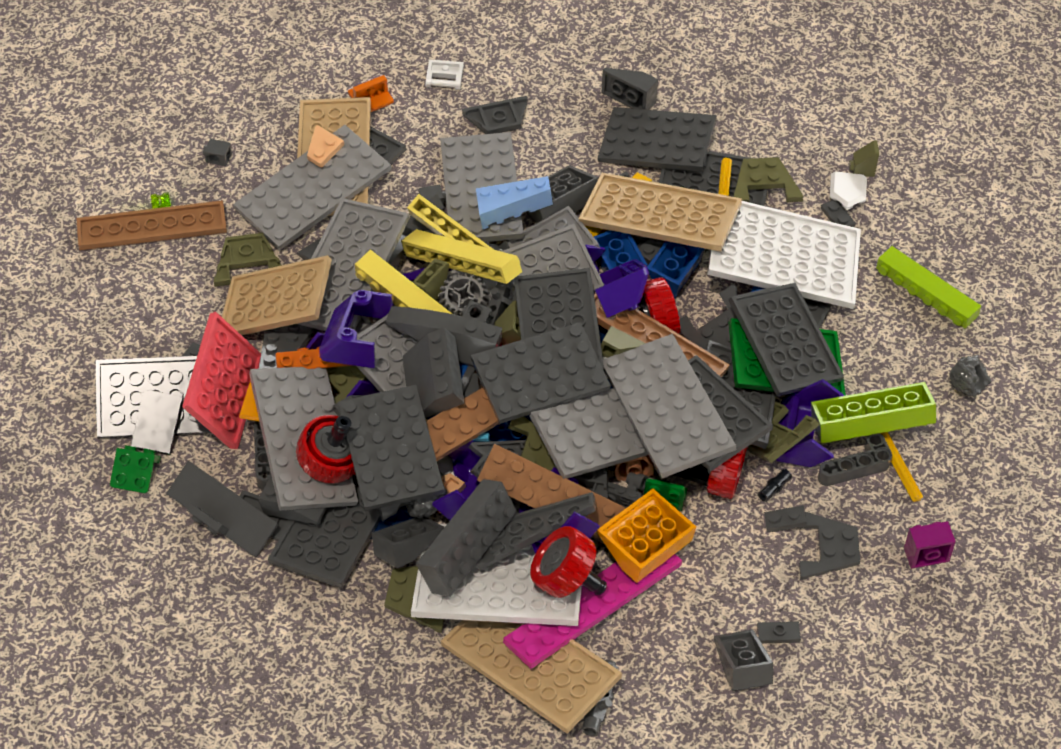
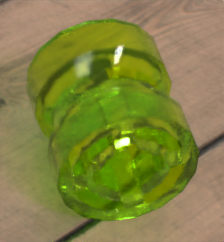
M165 192L162 195L150 194L152 209L171 207L169 192Z

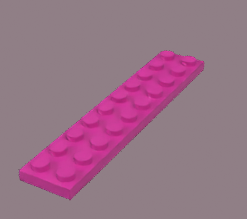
M674 554L638 583L628 576L619 564L615 562L597 574L601 580L607 582V588L603 594L596 595L582 585L578 626L525 623L505 636L503 643L532 669L560 650L561 647L567 645L570 640L576 639L682 566V560Z

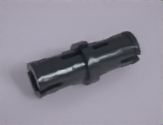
M782 469L776 477L771 478L767 485L758 492L759 498L764 502L769 501L776 492L779 493L782 490L784 484L792 478V474L787 469Z

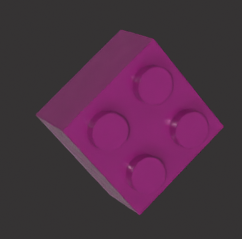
M934 522L929 525H916L909 528L904 551L911 569L950 562L956 540L949 522Z

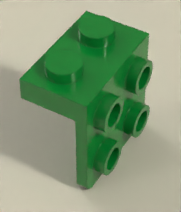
M125 445L124 449L117 448L110 486L147 493L150 488L154 463H159L161 456L155 455V450L144 449L143 452L136 451L137 447Z
M646 479L644 495L651 489H654L678 511L682 512L688 488L654 479Z

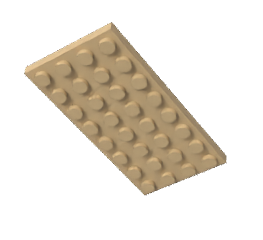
M371 98L300 100L297 158L309 150L316 125L330 133H334L343 125H346L370 146ZM369 186L350 200L368 204Z
M602 172L579 217V221L586 226L721 252L742 205V198Z
M462 620L441 640V646L567 734L622 678L621 671L573 639L567 645L561 647L560 650L530 669L503 643L505 636L525 623Z

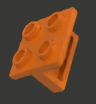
M384 75L348 90V95L351 98L370 97L371 112L394 103V99L388 92L387 78Z

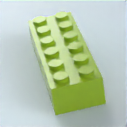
M920 382L811 402V416L820 423L815 429L820 442L830 443L936 423V403L926 383Z

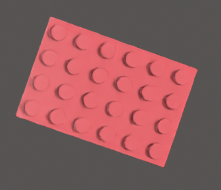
M217 312L210 313L182 407L230 449H238L246 419L239 418L250 383L249 372L250 369H259L261 353Z

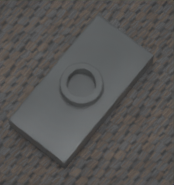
M799 621L757 623L758 638L762 644L800 643L801 641Z

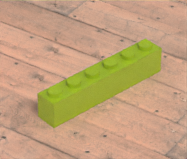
M891 246L878 258L876 269L881 275L888 276L896 285H901L911 295H916L926 305H931L939 314L950 318L955 325L966 329L979 316L980 304L895 247Z

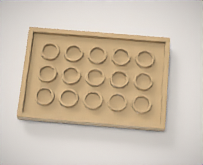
M327 255L232 276L222 318L241 335L319 319L332 259Z

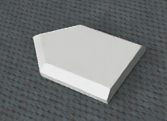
M836 171L831 174V199L842 203V207L846 210L853 208V205L857 203L861 204L866 201L867 178L864 175Z

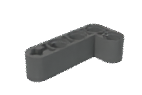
M255 421V474L257 486L263 490L271 476L260 422Z
M881 433L867 436L864 452L823 462L818 473L819 483L824 486H831L886 471L890 466L892 452L884 436Z

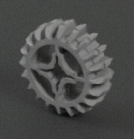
M466 272L464 276L458 273L457 278L451 275L450 281L445 280L444 286L440 287L438 298L440 299L439 304L453 315L461 316L464 306H468L470 300L488 307L490 302L488 295L490 293L486 289L487 284L482 283L480 277L475 280L474 274L468 277ZM471 289H474L479 294L480 298L475 297V295L471 293ZM449 297L457 302V307L450 302ZM475 313L471 317L477 318L479 315Z

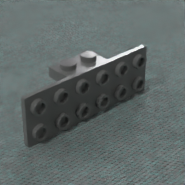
M190 461L186 463L167 491V495L188 509L187 511L193 515L192 519L199 524L204 522L208 525L206 528L214 535L220 533L254 557L259 555L279 525Z

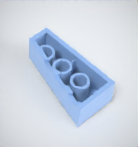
M548 176L476 188L482 230L489 228L488 225L492 223H503L506 218L512 216L517 218L523 212H533L553 205Z

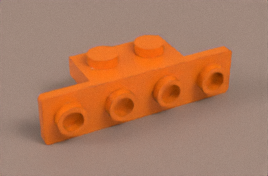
M320 347L311 350L309 348H299L297 351L277 352L275 354L277 368L304 367L315 369L354 365L323 361L319 355Z

